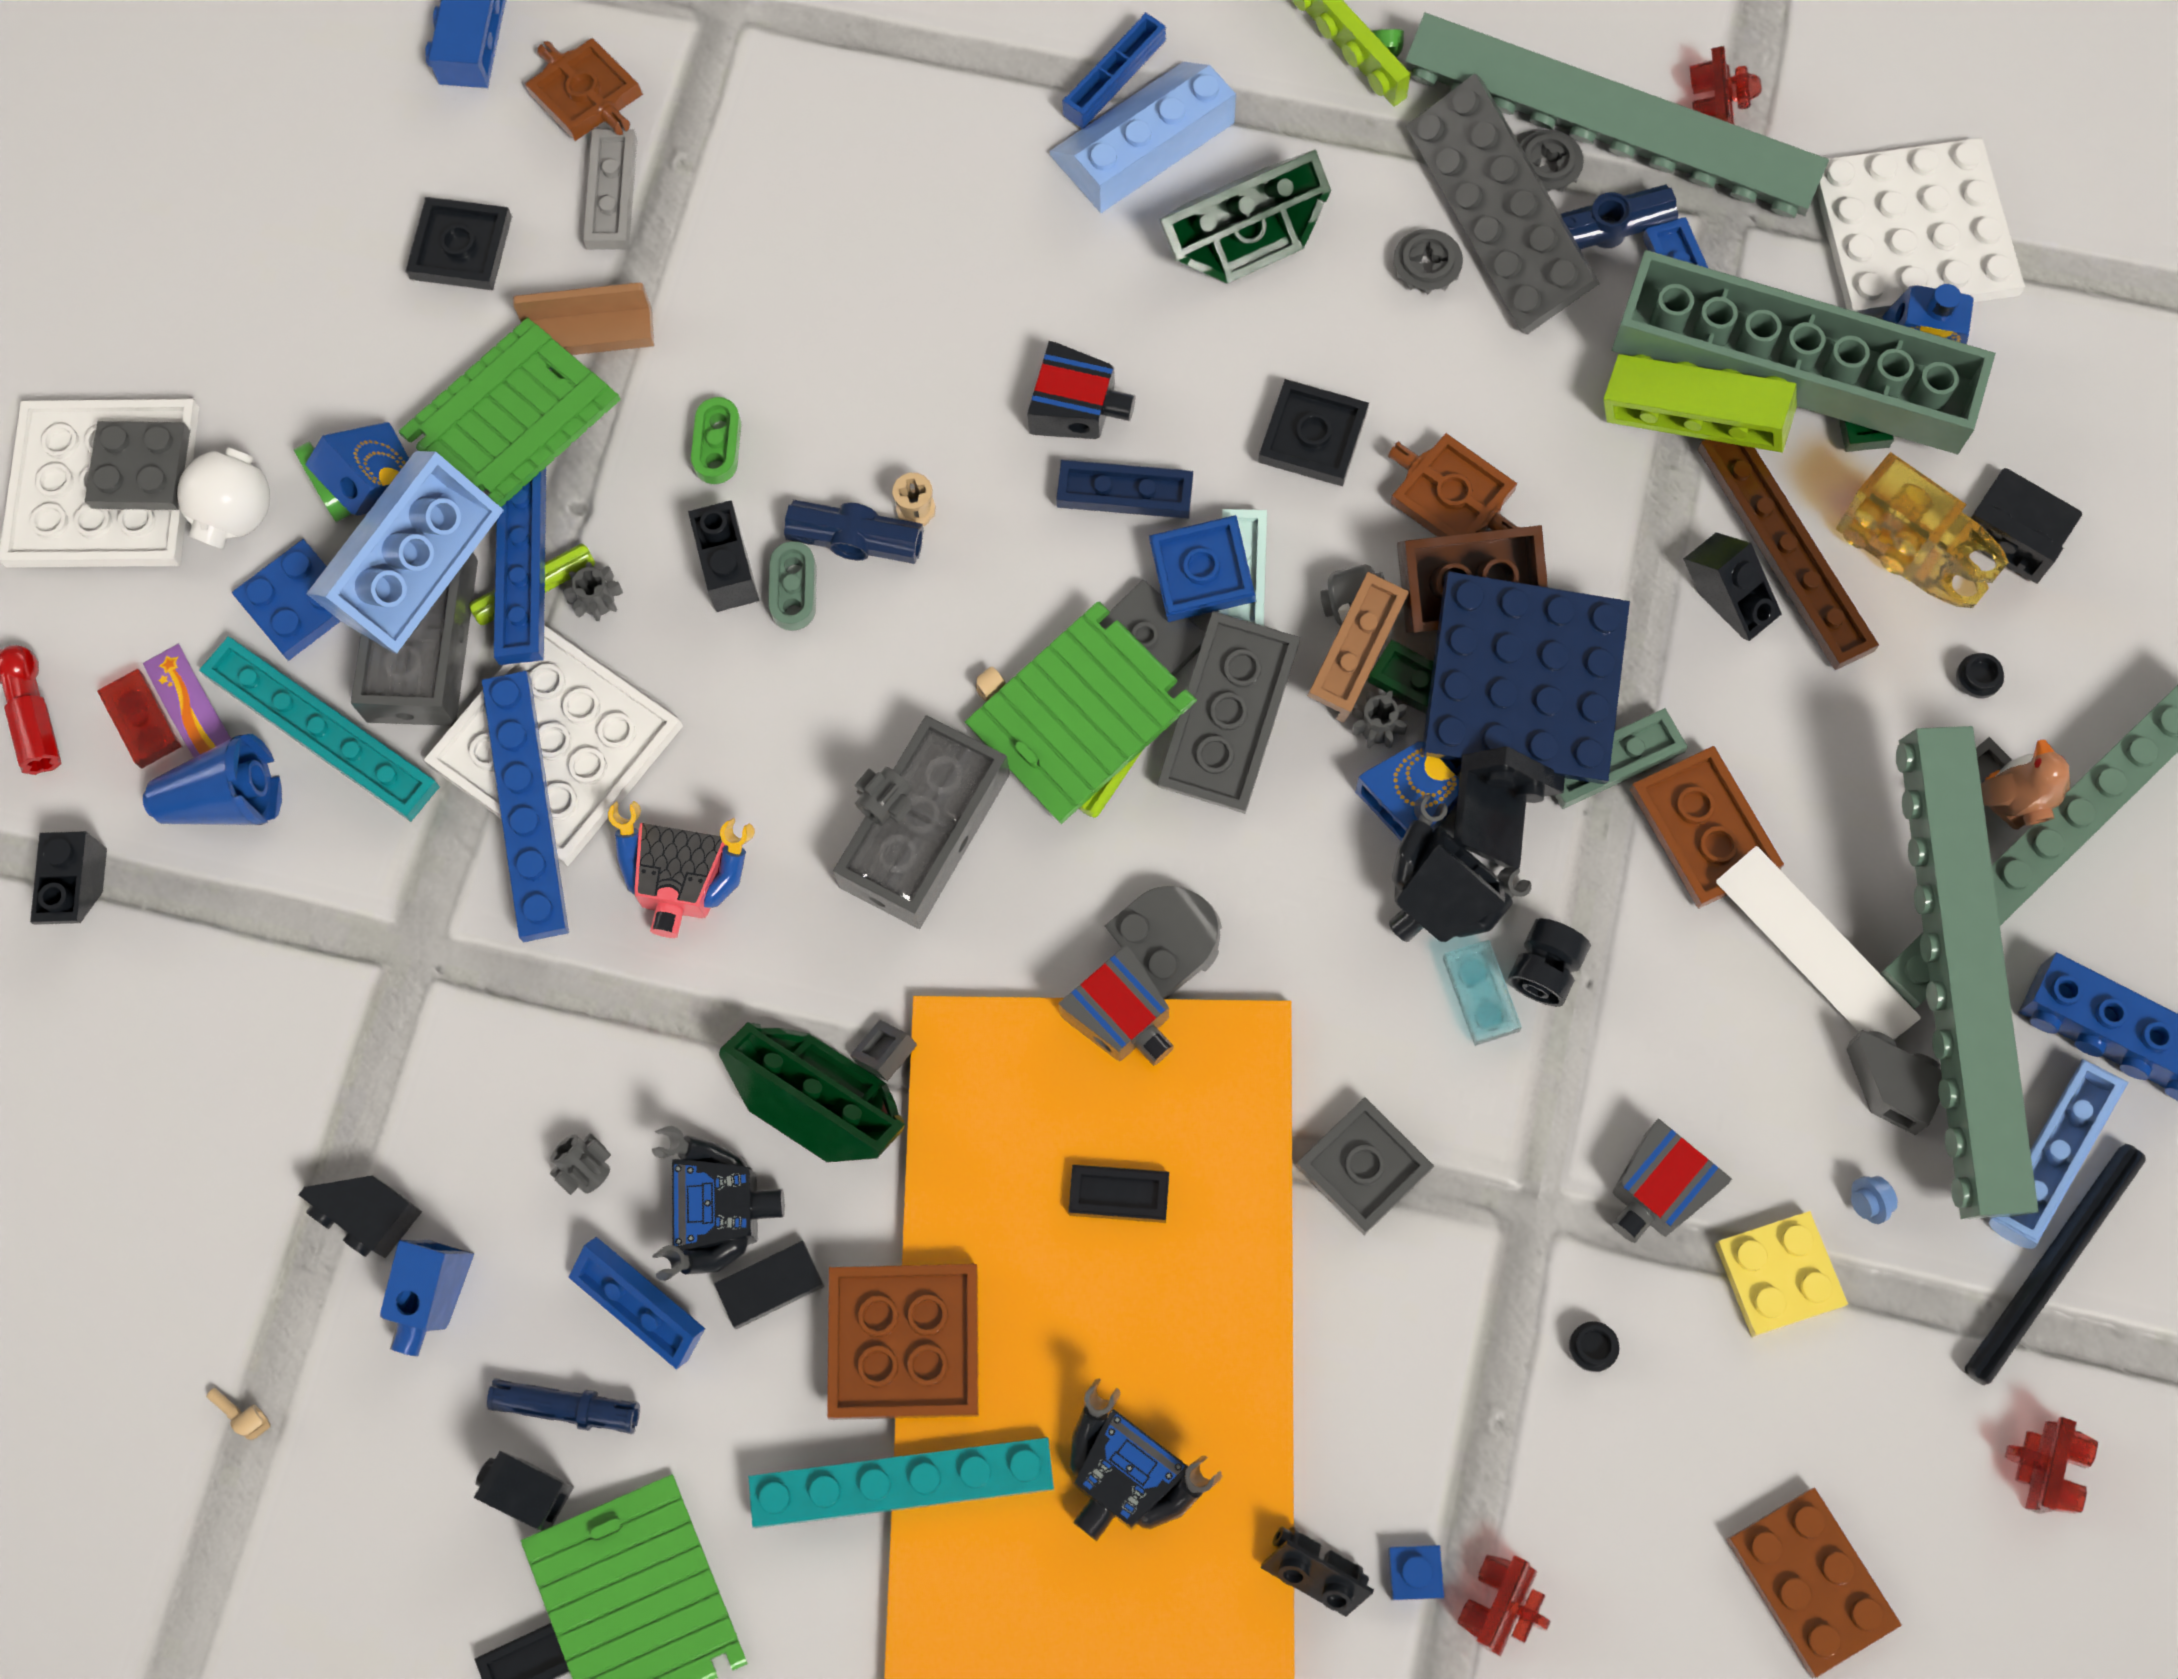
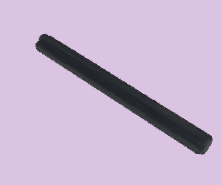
M2125 1144L2117 1149L1966 1364L1964 1371L1975 1382L1981 1385L1989 1384L1998 1374L2146 1162V1157L2140 1150H2137L2130 1144Z

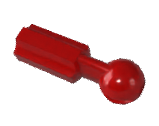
M10 645L0 650V684L3 686L7 702L4 709L18 765L21 768V772L25 774L37 775L42 772L53 771L62 763L44 698L40 696L36 677L39 674V661L29 649L18 645Z

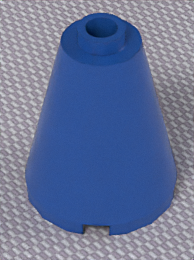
M254 734L237 735L150 780L143 794V806L147 814L160 824L263 825L268 823V820L275 819L279 815L282 804V785L280 776L271 778L267 763L275 761L264 742Z

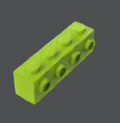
M1618 354L1603 400L1607 423L1783 453L1797 408L1796 383L1788 382L1776 376L1763 378L1745 375L1733 369L1714 370L1698 367L1689 362L1671 363L1654 360L1646 355L1628 356Z

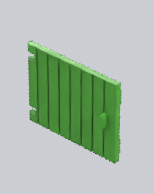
M528 317L513 329L512 333L510 332L496 344V347L487 352L480 361H477L464 375H461L447 390L445 389L431 404H428L415 418H412L399 430V434L408 442L415 441L423 434L425 437L416 445L418 451H436L482 492L486 490L489 493L488 497L500 507L506 504V501H509L523 486H526L540 471L546 468L556 456L558 457L572 442H575L588 428L595 424L604 413H607L621 400L619 395L609 385L585 367Z
M1096 602L1083 616L1079 617L1066 631L1058 636L1050 646H1047L1032 662L1005 684L999 692L995 693L982 707L964 721L985 745L1007 755L1009 770L1060 824L1064 823L1078 808L1086 803L1112 777L1120 772L1197 701L1187 689L1183 690L1174 699L1167 693L1176 685L1178 680L1120 621H1115L1106 630L1099 624L1110 613L1101 602Z
M673 1474L520 1540L572 1679H716L718 1676L716 1668L712 1664V1659L726 1654L732 1671L748 1664Z

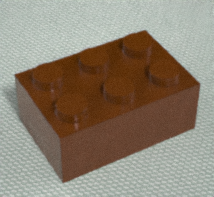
M1542 525L1397 542L1401 588L1409 591L1403 603L1406 633L1438 630L1444 578L1448 572L1548 588Z

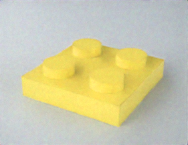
M1810 1211L1715 1243L1751 1337L1848 1305Z

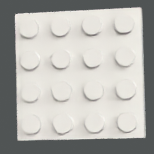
M1982 138L1830 158L1816 190V195L1846 309L1869 316L1884 315L1910 286L1914 285L1936 289L1940 285L1951 284L1956 286L1962 294L1971 295L1974 298V302L2020 296L2025 285Z
M195 400L21 401L0 543V563L5 568L181 566L186 518L181 513L180 508L179 510L91 509L85 502L97 421L184 422L191 430L185 464L186 468L193 461L199 415V406Z
M544 625V660L503 665L494 677L527 671L531 677L558 860L568 867L608 819L610 807L616 801L618 805L622 802L681 730L683 725L680 719ZM482 690L425 757L424 762L435 772L501 818L484 693Z

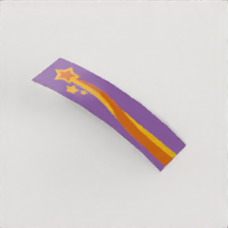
M179 643L143 663L161 701L193 757L231 739L197 680Z

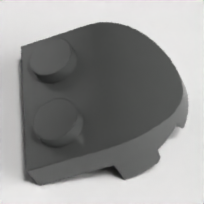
M1163 886L1151 889L1139 896L1109 921L1105 928L1121 948L1126 944L1129 946L1163 999H1167L1201 970L1206 972L1211 967L1219 954L1218 947L1222 926L1217 912L1206 899L1185 888Z

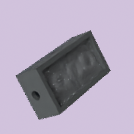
M473 552L397 654L361 634L351 704L366 723L452 726L457 721L471 617L469 604L473 601L478 559Z
M925 715L893 769L911 785L913 790L907 797L911 799L910 804L913 808L899 824L890 819L880 826L865 816L833 870L840 889L919 930L1010 775L1007 755Z

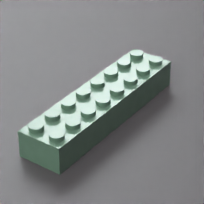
M1645 250L1611 350L1628 356L1646 355L1654 360L1671 363L1689 362L1698 367L1714 370L1733 369L1745 375L1763 378L1768 376L1780 377L1788 382L1796 383L1797 407L1957 455L1975 429L1996 354L1995 352Z

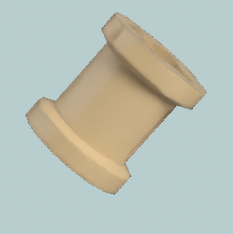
M907 473L899 477L894 483L892 491L898 518L900 520L921 523L923 526H926L930 519L935 516L936 511L930 481L919 473ZM910 484H914L915 489L911 490ZM918 498V502L911 503L910 499ZM918 511L919 516L915 517L914 512Z

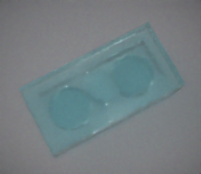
M1486 940L1444 953L1442 959L1474 1045L1476 1046L1520 1032L1522 1026L1490 941Z

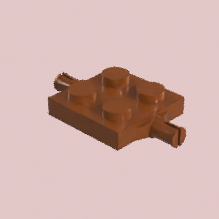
M593 38L578 48L563 54L549 41L544 42L545 47L540 44L537 53L548 65L540 74L526 82L525 85L533 99L570 137L576 141L603 122H606L617 135L624 134L622 129L627 132L630 128V122L619 111L643 95L638 82Z
M1445 433L1432 449L1422 453L1420 456L1405 447L1400 441L1390 450L1388 458L1393 459L1408 470L1405 481L1392 494L1390 503L1435 536L1485 532L1488 528L1492 531L1520 528L1500 514L1501 507L1515 492L1517 483L1449 434Z

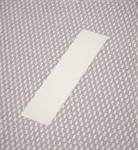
M1755 846L1716 880V883L1858 1032L1861 1030L1866 1032L1877 1031L1895 1040L1921 1019V1016L1758 846Z

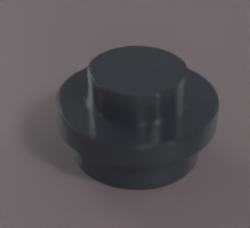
M1977 653L1967 656L1959 664L1956 671V680L1959 687L1969 696L1988 698L1996 694L2002 687L2004 671L1997 658L1990 654Z
M1596 1321L1586 1322L1573 1331L1569 1340V1352L1573 1361L1580 1368L1589 1372H1601L1612 1366L1618 1358L1620 1350L1618 1338L1615 1332L1606 1324Z

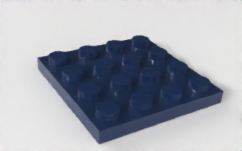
M1448 572L1444 578L1421 755L1462 762L1463 754L1507 746L1553 769L1554 773L1565 776L1567 779L1598 784L1607 783L1609 781L1630 601Z

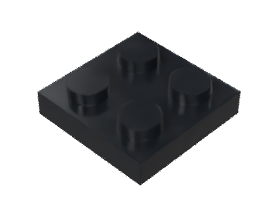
M426 197L406 268V273L410 280L493 291L512 220L509 208Z
M1285 379L1259 453L1258 463L1343 487L1368 412L1369 402Z

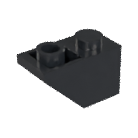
M732 500L688 511L707 590L716 612L760 601Z
M1715 532L1683 559L1699 595L1743 639L1752 640L1782 615L1752 543Z
M86 831L39 834L30 918L32 924L81 923L103 893L107 848Z
M373 1175L307 1186L298 1194L311 1204L306 1211L310 1217L327 1229H330L336 1223L348 1232L343 1241L364 1257H367L370 1251H373L386 1259L422 1213L420 1209Z
M499 1451L495 1459L489 1458L482 1466L475 1485L479 1488L473 1498L543 1531L553 1526L574 1487L524 1459Z

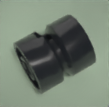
M1535 919L1524 942V947L1528 953L1518 955L1507 981L1516 991L1536 1002L1554 1007L1563 1006L1575 981L1571 972L1580 970L1591 944L1585 936L1563 923L1551 919Z

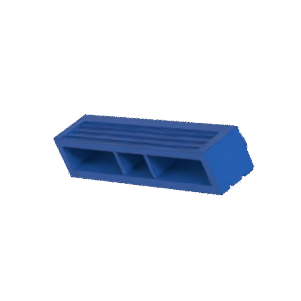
M1145 12L1103 59L1062 100L1063 116L1080 128H1085L1166 41V26Z

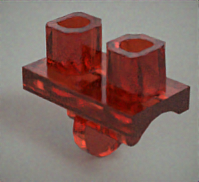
M1725 47L1711 48L1712 60L1689 67L1693 93L1698 94L1714 90L1715 97L1695 100L1692 103V107L1695 111L1735 125L1733 101L1737 102L1739 109L1749 108L1751 106L1750 100L1762 92V81L1759 76L1748 73L1746 66L1737 67L1735 75L1731 77L1730 66L1726 64Z
M2059 1417L2058 1422L2046 1421L2042 1435L2026 1431L2023 1447L2014 1445L2006 1447L2004 1457L2018 1463L2015 1481L2030 1485L2025 1509L2038 1514L2052 1511L2076 1514L2083 1511L2087 1496L2086 1486L2064 1479L2068 1462L2082 1468L2091 1467L2095 1460L2099 1443L2086 1434L2075 1430L2076 1421L2064 1417Z
M1492 1555L1485 1557L1479 1571L1478 1581L1497 1590L1496 1598L1491 1609L1469 1599L1458 1618V1624L1477 1638V1642L1483 1648L1499 1657L1503 1653L1512 1630L1511 1637L1525 1643L1532 1626L1547 1631L1551 1623L1548 1618L1538 1613L1545 1595L1534 1589L1530 1591L1537 1571L1529 1566L1530 1563L1515 1555L1512 1561Z

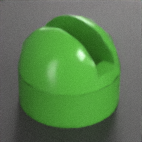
M1382 29L1372 31L1396 58L1400 55L1404 45V30Z

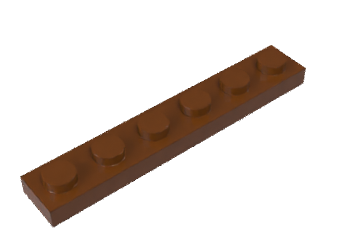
M1712 440L1701 441L1697 449L1834 670L1836 671L1875 652L1879 646L1877 640L1757 450L1752 447Z

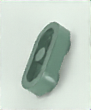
M796 541L785 542L773 551L770 557L769 610L774 622L782 629L789 631L805 628L813 620L816 611V562L811 549L805 544ZM792 565L802 566L801 570L797 573L787 572L788 568ZM796 605L801 607L797 614L789 615L786 613L790 606Z

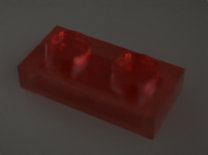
M139 669L97 690L134 763L142 769L182 747L145 675Z

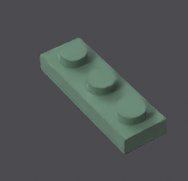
M1664 708L1614 732L1609 781L1607 783L1598 784L1565 778L1564 793L1557 794L1555 797L1563 810L1684 754L1688 746L1668 711Z

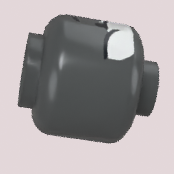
M1359 565L1332 572L1328 578V589L1320 591L1325 616H1334L1336 622L1341 627L1367 572L1385 580L1382 572L1375 573L1369 565Z

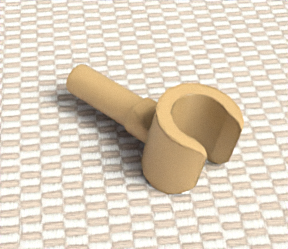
M989 667L977 677L976 691L987 702L1006 683L994 667Z
M216 1388L208 1392L207 1398L227 1415V1418L231 1420L230 1425L237 1434L244 1436L248 1440H254L271 1427L265 1414L256 1405L253 1404L241 1412L237 1406Z

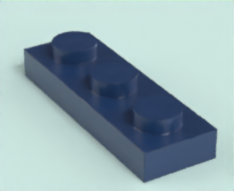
M1061 460L1056 498L1057 508L1189 519L1194 471Z

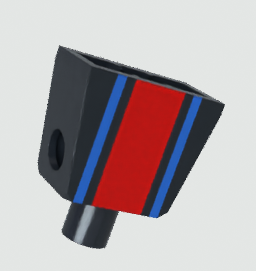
M1049 341L1027 413L1029 434L1084 439L1100 438L1106 416L1126 421L1131 420L1136 396L1114 391L1115 374L1114 367L1110 363L1059 343Z

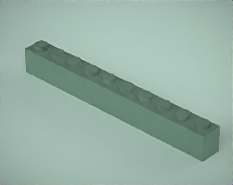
M1424 12L1405 60L1408 71L1413 72L1411 77L1420 83L1435 86L1436 81L1452 86L1451 92L1476 73L1482 78L1502 113L1513 115L1515 110L1531 115L1529 121L1537 126L1550 130L1554 128V125L1571 130L1569 136L1578 141L1593 144L1594 139L1610 144L1609 151L1628 159H1633L1634 154L1650 159L1649 165L1659 171L1673 174L1674 170L1678 169L1691 174L1689 180L1695 184L1711 189L1714 188L1715 183L1732 189L1730 192L1732 197L1747 203H1754L1756 199L1772 204L1771 210L1788 218H1795L1796 214L1806 215L1830 160Z
M2178 685L2066 793L2063 802L2058 807L2052 809L2054 819L2033 825L1992 865L2000 926L2178 753ZM1922 934L1880 973L1913 1009H1916L1926 999V988L1930 982L1928 964L1922 959L1920 952Z
M1973 726L1917 728L1899 740L1896 750V765L1898 770L1903 773L1905 792L1902 796V811L1904 817L1909 819L1911 839L1908 843V858L1916 871L1917 886L1914 891V905L1917 913L1921 914L1923 925L1920 952L1922 959L1928 964L1930 982L1926 988V1000L1929 1008L1934 1011L1936 1026L1932 1038V1047L1936 1058L1940 1059L1942 1080L1939 1083L1938 1092L1940 1103L1946 1108L1949 1128L1945 1133V1147L1949 1157L1953 1158L1955 1178L1951 1185L1952 1199L1955 1206L1959 1208L1960 1219L2020 1216L2037 1213L2039 1211Z

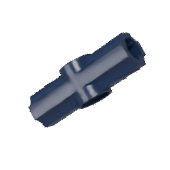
M1667 184L1625 196L1615 192L1604 193L1598 196L1593 205L1560 214L1580 249L1594 245L1604 249L1614 248L1620 245L1627 236L1644 232L1645 228L1678 219L1676 197L1672 187L1669 188ZM1609 218L1615 220L1616 222L1608 223L1603 221L1602 219Z
M793 500L786 512L784 536L789 541L827 547L834 554L849 560L862 561L867 559L869 555L915 564L916 560L919 559L922 549L924 528L921 523L879 516L872 508L858 503H844L840 508Z

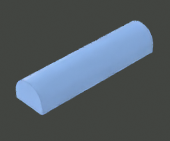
M2084 1059L2081 1060L2030 1149L2039 1212L2020 1216L1991 1217L1989 1225L1997 1234L2018 1246L2028 1249L2036 1247L2129 1082Z

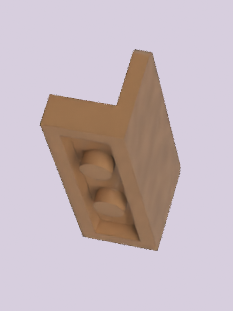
M643 283L619 284L513 297V306L520 321L523 322L528 317L571 355L654 346L652 307Z
M1367 572L1307 695L1338 711L1336 720L1343 723L1350 715L1409 591L1370 572Z

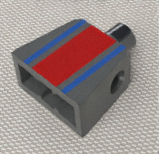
M1127 944L1058 1003L1060 1016L1067 1023L1118 1061L1123 1060L1137 1048L1155 1066L1174 1048V1045L1158 1029L1168 1020L1169 1007Z
M1658 1118L1643 1136L1612 1191L1626 1205V1208L1612 1225L1618 1233L1633 1243L1638 1241L1649 1226H1652L1661 1235L1666 1237L1731 1182L1732 1178Z

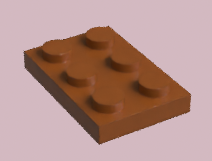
M1715 746L1632 784L1630 792L1698 909L1727 896L1724 890L1716 883V880L1755 846H1758L1780 870L1784 866L1783 861Z
M1815 1487L1726 1539L1811 1678L1819 1677L1902 1626Z

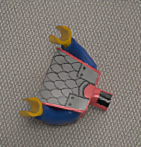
M617 801L610 807L608 812L609 821L616 828H620L615 832L617 861L628 891L635 895L643 908L655 910L650 932L666 938H677L683 915L706 918L711 908L718 907L739 886L746 851L742 846L749 842L755 834L752 824L749 823L744 826L742 838H738L733 832L735 818L728 820L722 825L720 836L640 823L638 831L633 827L641 813L640 805L637 802L633 801L630 804L631 819H624L619 815Z

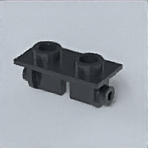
M1281 1527L1277 1531L1273 1539V1545L1278 1549L1261 1564V1569L1279 1578L1283 1583L1293 1586L1345 1617L1370 1597L1374 1589L1367 1586L1369 1576L1363 1573L1362 1566L1352 1563L1332 1550L1325 1554L1324 1560L1320 1559L1321 1544L1300 1533L1294 1527H1291L1289 1530Z

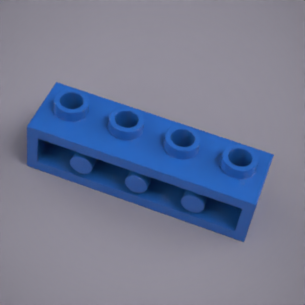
M2058 952L2042 963L2018 1013L2030 1018V1023L2037 1029L2050 1034L2059 1033L2074 1041L2076 1048L2095 1057L2103 1056L2119 1064L2120 1070L2126 1075L2139 1080L2148 1079L2165 1088V1093L2178 1101V1014Z

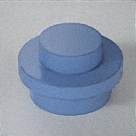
M1863 1176L1853 1182L1851 1203L1856 1213L1874 1224H1882L1889 1220L1892 1212L1898 1206L1896 1193L1889 1182L1880 1176L1872 1178Z

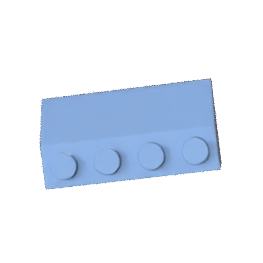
M1182 62L1050 150V156L1097 210L1102 213L1235 123L1236 93L1210 65Z
M415 451L306 594L344 624L397 654L504 510L436 451Z

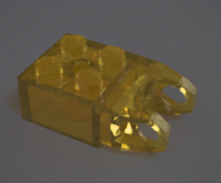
M1889 452L1857 491L1836 527V530L1843 534L1849 544L1869 552L1880 560L1886 570L1895 575L1903 576L1929 595L1956 607L1974 608L1989 589L1987 583H1993L2009 563L2002 547L1980 524L1962 512L1967 504L1892 452ZM1978 550L1990 553L1995 560V568L1989 571H1981L1970 559V554ZM1959 575L1966 580L1973 581L1976 586V593L1969 597L1959 595L1952 586L1953 578Z

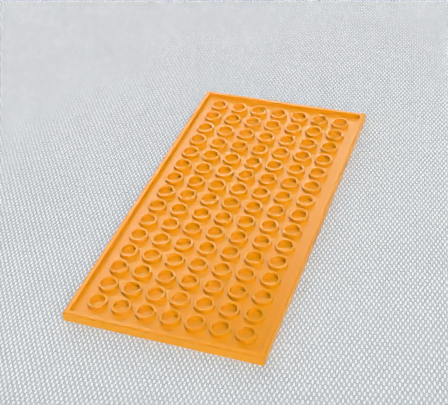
M913 996L911 1038L917 1046L911 1052L902 1265L977 1264L979 1417L896 1418L894 1457L1048 1438L1054 1490L891 1511L884 1679H1295L1294 1587L1283 1583L1279 1578L1261 1569V1564L1278 1549L1273 1545V1539L1277 1531L1281 1527L1288 1530L1294 1527L1291 1001L1164 999L1169 1007V1018L1158 1029L1174 1045V1048L1161 1062L1153 1066L1137 1048L1121 1061L1110 1056L1060 1016L1058 1003L1064 998ZM1072 1165L1169 1172L1166 1223L1069 1216ZM1096 1379H1101L1096 1388L1099 1397L1109 1400L1114 1390L1118 1388L1120 1390V1398L1112 1409L1187 1466L1202 1455H1205L1208 1458L1200 1464L1201 1474L1206 1479H1211L1219 1471L1222 1472L1221 1480L1211 1489L1203 1492L1201 1497L1182 1517L1152 1529L1142 1528L1137 1525L1133 1530L1114 1517L1098 1541L1092 1539L1073 1523L1090 1498L1075 1487L1074 1484L1077 1477L1070 1469L1072 1433L1085 1406V1393Z

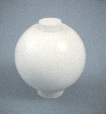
M227 447L225 455L215 451L209 452L194 459L185 468L178 483L177 498L181 513L192 525L188 534L189 537L223 549L227 539L243 537L254 531L262 523L269 509L270 489L263 472L251 465L254 457Z

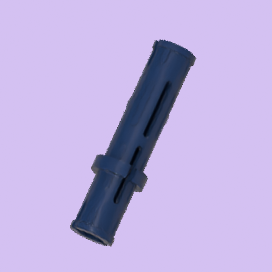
M495 1378L487 1395L488 1410L577 1424V1429L586 1431L595 1427L633 1434L640 1416L639 1402L598 1396V1392L592 1390H585L583 1393L567 1392Z

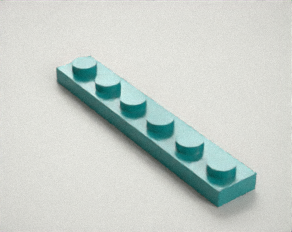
M229 636L199 669L211 682L410 822L440 788L434 779Z
M1048 1438L748 1476L752 1528L755 1529L1054 1490Z

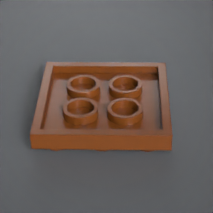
M977 1264L829 1267L827 1418L829 1420L979 1417Z

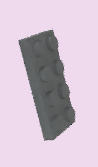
M1212 611L1187 689L1197 701L1178 718L1157 783L1159 788L1246 814L1300 644V637Z

